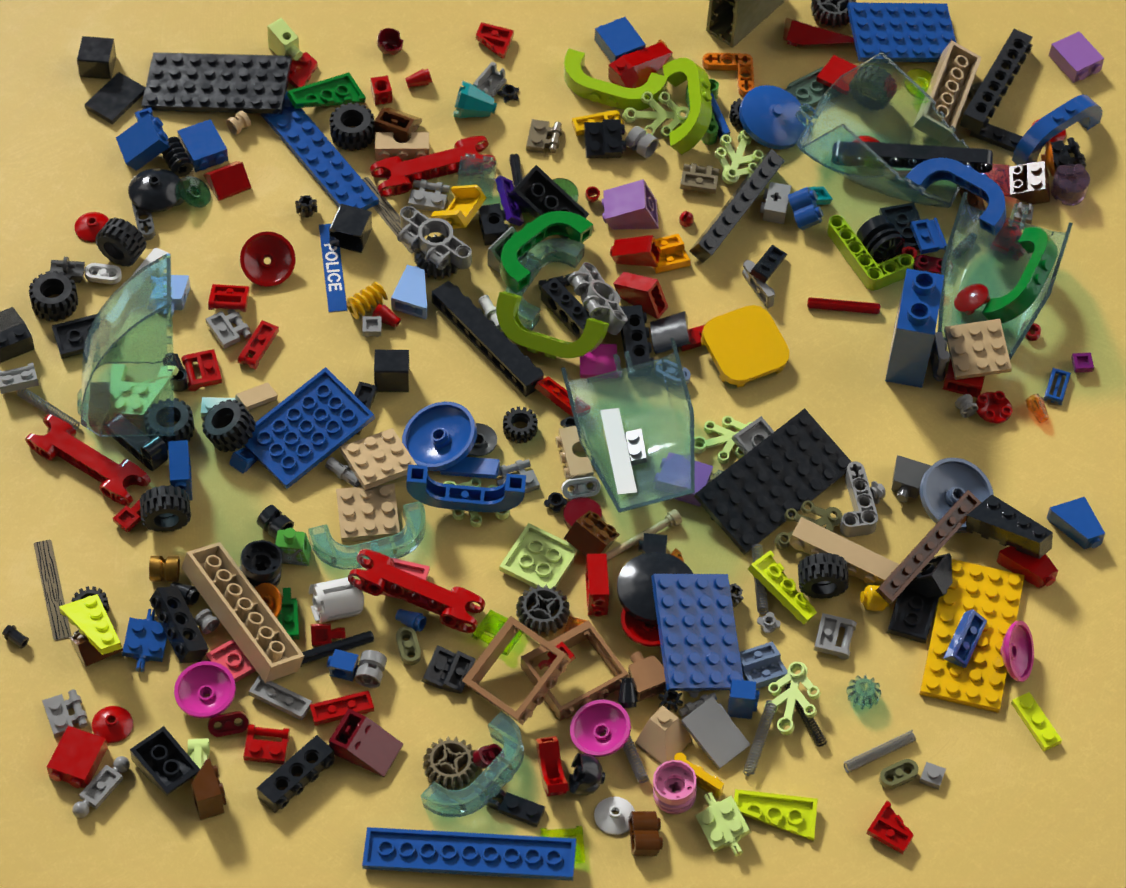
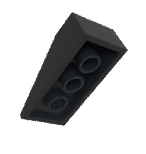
M537 165L508 194L522 209L535 218L553 211L572 212L584 218H587L589 215L585 209ZM559 235V236H561V237H562L563 239H565V240L568 239V237H566V236Z

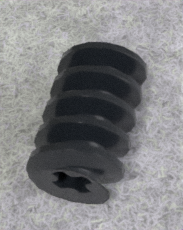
M178 137L168 138L167 141L170 147L163 151L162 155L169 169L178 177L190 174L193 170V164L188 158V154L183 148Z

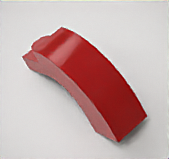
M556 736L536 739L539 768L546 797L567 794L569 787L563 773L559 740Z

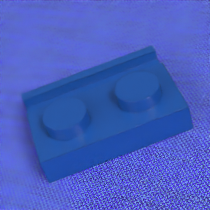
M937 218L911 222L910 227L921 254L947 249V243Z

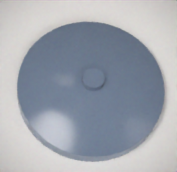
M945 458L937 461L924 473L920 484L922 505L928 516L936 524L967 490L981 502L990 495H994L986 475L973 463L960 458ZM966 522L956 533H967Z

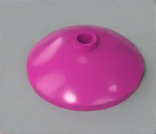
M1015 621L1011 624L1004 636L1001 647L1003 663L1009 675L1015 681H1025L1028 679L1034 661L1032 634L1028 625L1023 621Z
M212 661L198 662L187 667L179 675L174 687L175 699L180 709L187 715L195 718H211L221 714L230 706L236 693V684L231 672L225 666ZM206 694H210L208 698L204 697Z
M595 700L585 704L575 713L570 724V735L576 748L582 753L594 757L608 756L620 750L627 742L631 732V721L628 713L621 705L610 700Z

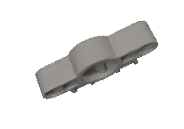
M405 206L400 210V225L403 229L397 237L399 242L407 244L412 251L419 247L426 254L425 260L434 263L439 270L444 269L449 263L460 269H467L471 266L472 250L468 245L453 236V228L449 222L440 218L429 219L411 206ZM438 232L448 238L439 243H432L424 237L430 233Z
M584 262L579 271L569 275L568 282L574 286L576 295L581 296L583 306L589 311L590 318L609 323L607 331L610 334L618 335L628 320L619 305L620 296L613 287L605 283L594 265Z

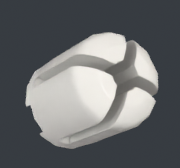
M348 577L311 584L309 587V594H313L311 610L315 621L320 620L319 623L357 616L363 610V591L351 585Z

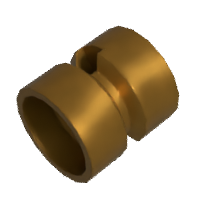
M162 556L150 557V581L161 582L163 579H166L167 582H179V556H168L166 559Z

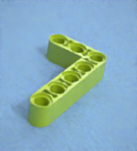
M840 215L830 217L827 228L828 236L868 290L875 291L905 279L907 268L913 269L914 258L909 254H901L877 264L845 219Z

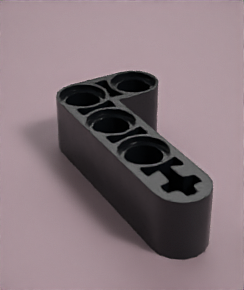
M117 413L104 423L107 433L150 471H154L168 460L167 447L164 441L157 435L149 438L122 413Z

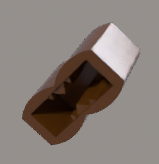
M631 811L628 823L632 856H657L663 848V838L659 837L658 830L661 828V820L657 818L656 811Z

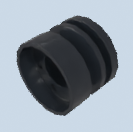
M877 215L869 219L859 228L856 234L877 264L897 256L905 244L904 238L895 229L894 224L886 215Z
M265 540L253 541L242 550L240 570L254 588L262 583H270L277 587L281 579L282 552L272 542Z

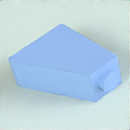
M406 266L391 297V309L427 319L424 269L417 266Z

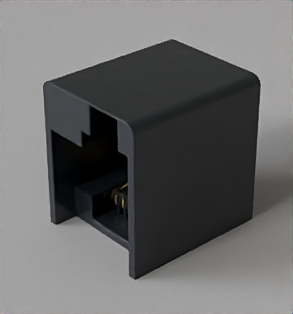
M82 36L77 57L79 76L112 79L116 60L114 38Z
M340 204L329 228L330 245L362 253L372 230V212Z
M375 349L374 384L378 386L377 392H409V350Z

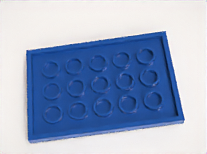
M849 2L847 5L859 62H938L942 51L951 41L956 42L947 3Z
M325 367L255 422V432L252 433V438L248 439L246 445H243L288 489L375 419V415Z
M653 574L651 579L667 691L730 690L732 679L744 680L728 574Z

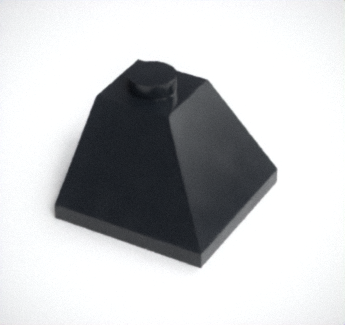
M950 553L933 557L907 587L927 598L945 595L947 589L952 584V556Z

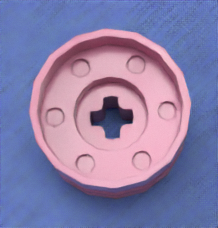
M670 760L661 764L654 773L653 797L655 803L662 811L668 814L684 813L693 806L696 800L697 778L689 764L679 760Z

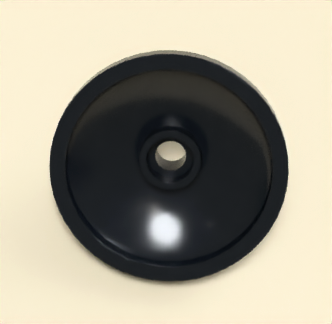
M152 168L140 172L131 180L128 194L131 202L137 208L147 212H162L174 207L180 201L183 195V184L181 179L172 171Z

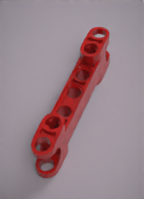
M473 136L458 140L454 145L455 148L406 161H402L399 156L385 158L372 164L370 172L373 177L388 179L382 182L377 189L381 196L389 197L409 192L412 189L414 180H430L465 171L468 176H474L490 171L497 165V161L493 155L479 154V152L488 147L487 138L485 136Z
M48 414L43 419L44 424L50 430L49 433L45 435L30 433L25 438L29 447L46 460L51 461L57 455L101 482L102 484L99 486L100 491L106 497L121 505L129 506L133 502L132 496L126 490L128 486L139 485L146 487L151 482L147 473L130 460L124 459L120 464H117L75 438L74 436L77 432L74 427L56 416Z
M368 549L359 551L357 562L366 570H351L348 575V581L351 585L374 596H379L385 592L440 615V622L454 630L464 633H473L476 630L478 623L467 612L481 613L486 604L482 597L462 587H453L450 591L395 568L394 561L379 552ZM464 623L471 624L472 627L467 626V625H465Z

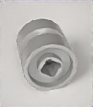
M635 126L631 129L625 140L626 146L632 150H637V153L644 158L650 157L655 152L659 143L658 138L652 134H646V130L640 126Z
M374 650L363 651L359 667L356 671L355 681L364 687H379L383 676L382 672L385 670L387 663L386 656Z

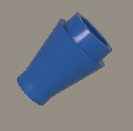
M399 609L395 616L396 620L407 627L413 628L415 632L422 631L427 621L422 613Z

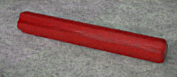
M809 297L807 301L808 308L879 314L881 307L879 303Z

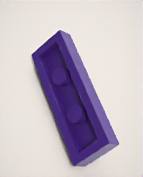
M500 175L495 181L506 220L520 227L524 223L522 212L519 209V205L508 196L514 189L513 181Z

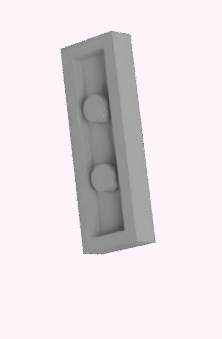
M258 676L249 690L250 696L301 721L309 711L310 704H312L311 700L272 681L265 683L260 676Z

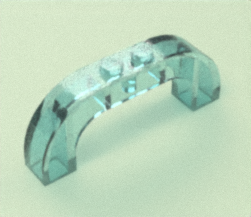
M552 238L538 243L528 252L525 258H521L519 263L531 272L529 285L517 294L507 286L506 292L522 296L518 315L521 323L527 329L532 331L540 320L541 309L528 303L523 298L527 288L542 267L549 263L561 262L576 268L584 257L585 244L568 238Z
M419 501L403 505V517L406 525L401 532L392 536L346 546L337 543L332 538L328 525L325 524L308 529L309 541L312 550L321 561L338 569L362 568L357 562V555L363 549L372 550L390 558L398 559L414 551L421 543L426 529L425 509L423 503Z
M501 711L488 724L490 736L504 745L502 752L471 785L464 789L449 790L434 781L421 794L424 808L443 817H462L478 811L491 798L497 796L500 789L512 780L523 762L524 744L516 722Z

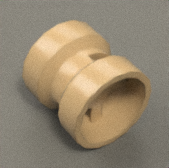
M239 111L235 117H230L226 120V125L234 135H237L243 128L249 127L251 121L244 111Z

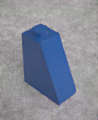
M1085 497L1049 508L1047 520L1083 549L1096 548L1102 544L1105 532Z

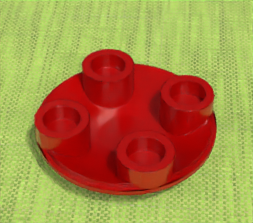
M972 284L965 287L955 297V308L966 315L973 314L976 309L990 301L988 288L983 284Z
M1002 391L980 394L975 402L978 406L977 414L983 420L997 424L1007 421L1013 411L1010 401Z

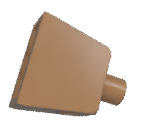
M641 652L633 653L630 656L632 664L628 666V678H634L638 702L664 692L666 681L663 665L655 656L644 659Z

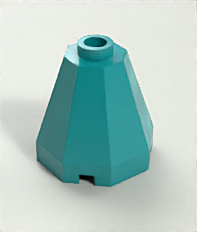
M461 82L464 87L460 86L455 102L456 111L453 112V116L458 118L489 117L491 113H495L497 103H494V98L469 82Z

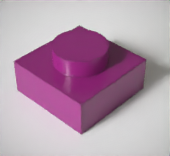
M1072 353L1071 360L1074 373L1093 372L1094 365L1091 353Z

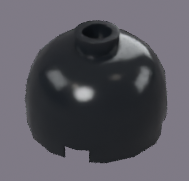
M577 753L571 765L575 769L573 774L569 775V789L571 793L576 795H589L594 793L600 784L604 783L605 772H602V766L594 756Z

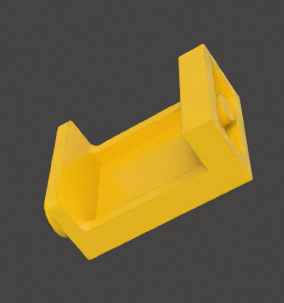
M478 185L452 186L451 191L455 198L446 210L434 211L431 218L444 219L451 224L453 229L466 228L487 198Z

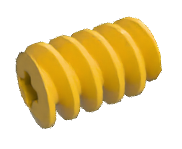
M374 282L371 286L360 290L359 293H355L353 297L347 298L346 304L349 312L357 320L359 319L358 313L364 316L365 310L371 312L370 306L375 309L377 303L382 305L383 299L388 300L384 288L379 283Z

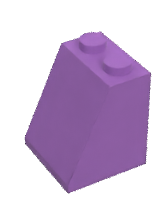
M644 179L603 191L602 205L604 213L602 216L604 222L608 223L611 229L659 228L657 200Z

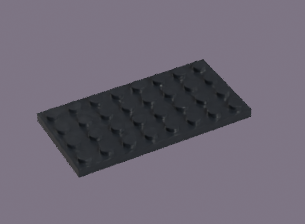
M153 52L141 105L142 109L151 107L152 111L229 113L244 111L245 113L282 114L292 57L282 55Z
M804 408L695 493L694 497L745 555L754 545L759 544L787 521L784 515L789 508L799 512L804 501L814 500L844 476L848 464L852 461ZM788 513L789 517L794 516L793 513Z

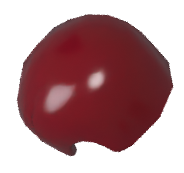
M384 28L377 37V46L382 53L395 55L402 50L403 39L401 40L399 31L392 28Z

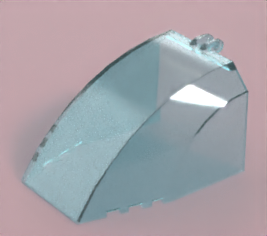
M883 52L878 53L840 76L823 94L815 109L809 106L808 103H802L800 110L795 115L806 126L796 144L808 157L867 189L921 205L950 208L961 187L947 180L934 182L926 190L922 186L916 187L911 184L912 180L907 177L901 178L897 172L898 170L912 169L890 167L859 136H871L882 143L969 148L963 139L959 140L955 135L956 129L954 126H949L944 120L945 114L942 111L938 112L935 108L936 102Z
M963 193L941 266V275H944L939 305L938 332H942L943 339H946L944 332L946 326L988 321L982 314L986 304L976 309L971 315H966L955 308V297L962 289L972 284H983L988 288L990 298H999L1011 292L1018 284L1033 254H1028L1018 241L1025 228L1038 227L1025 223L1029 212L1028 207H1025L1020 222L1014 220L1018 211V205L1014 204L1010 218L1006 217L1003 227L995 236L980 228L979 217L984 211L969 205L968 193ZM1069 222L1066 233L1041 228L1057 245V259L1033 304L1018 317L1002 323L1010 360L1052 293L1071 235L1073 223Z
M170 253L144 266L122 284L102 306L87 335L82 356V388L77 394L78 414L81 415V425L100 437L175 435L173 369H168V362H172L173 352Z
M671 338L674 353L664 358L633 366L630 353L627 351L625 352L627 368L621 369L620 358L616 354L613 355L617 368L616 371L587 379L572 380L566 368H561L580 443L619 513L695 493L694 408L680 353L674 338ZM619 408L624 432L642 429L648 462L632 466L637 489L636 493L619 495L617 493L600 410Z

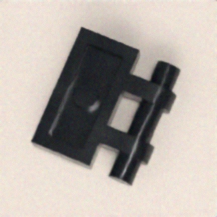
M1073 137L1067 140L1069 145H1065L1063 140L1051 142L1054 169L1057 175L1073 172L1075 165H1079L1081 169L1087 166L1085 156L1080 152V146ZM1069 153H1073L1074 157H1070Z

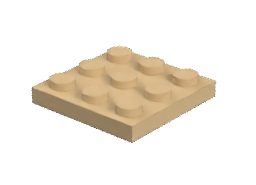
M1000 319L946 326L944 328L955 380L1011 372V362Z
M393 428L340 447L341 454L364 490L407 475L408 464L417 465Z
M394 484L378 485L364 490L363 487L336 489L341 542L400 537Z

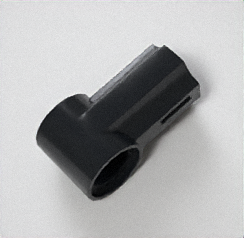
M173 352L166 354L162 358L163 364L177 366L179 369L177 375H173L170 379L171 387L174 391L182 392L188 387L187 372L183 368L178 354Z

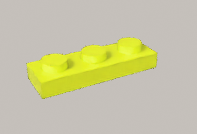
M1030 692L1012 700V706L1043 752L1061 744L1062 739Z

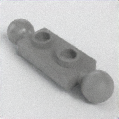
M124 756L117 757L114 760L113 768L106 765L79 794L80 799L83 801L75 803L72 808L73 814L77 818L86 817L89 813V806L97 809L123 780V776L120 773L126 772L130 767L128 758Z

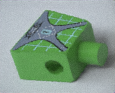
M293 528L278 530L275 545L282 552V563L309 566L312 548L306 533L295 531Z

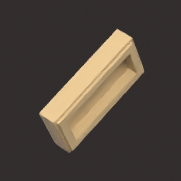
M268 382L240 392L235 396V399L241 402L247 410L275 401L278 398V394Z

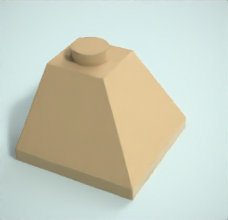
M662 706L648 720L635 741V745L658 763L663 764L664 762L674 760L675 754L682 753L693 739L680 719Z

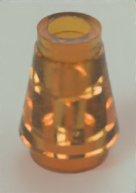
M1034 394L1025 400L1027 403L1026 407L1039 423L1049 419L1043 397H1040L1039 394Z

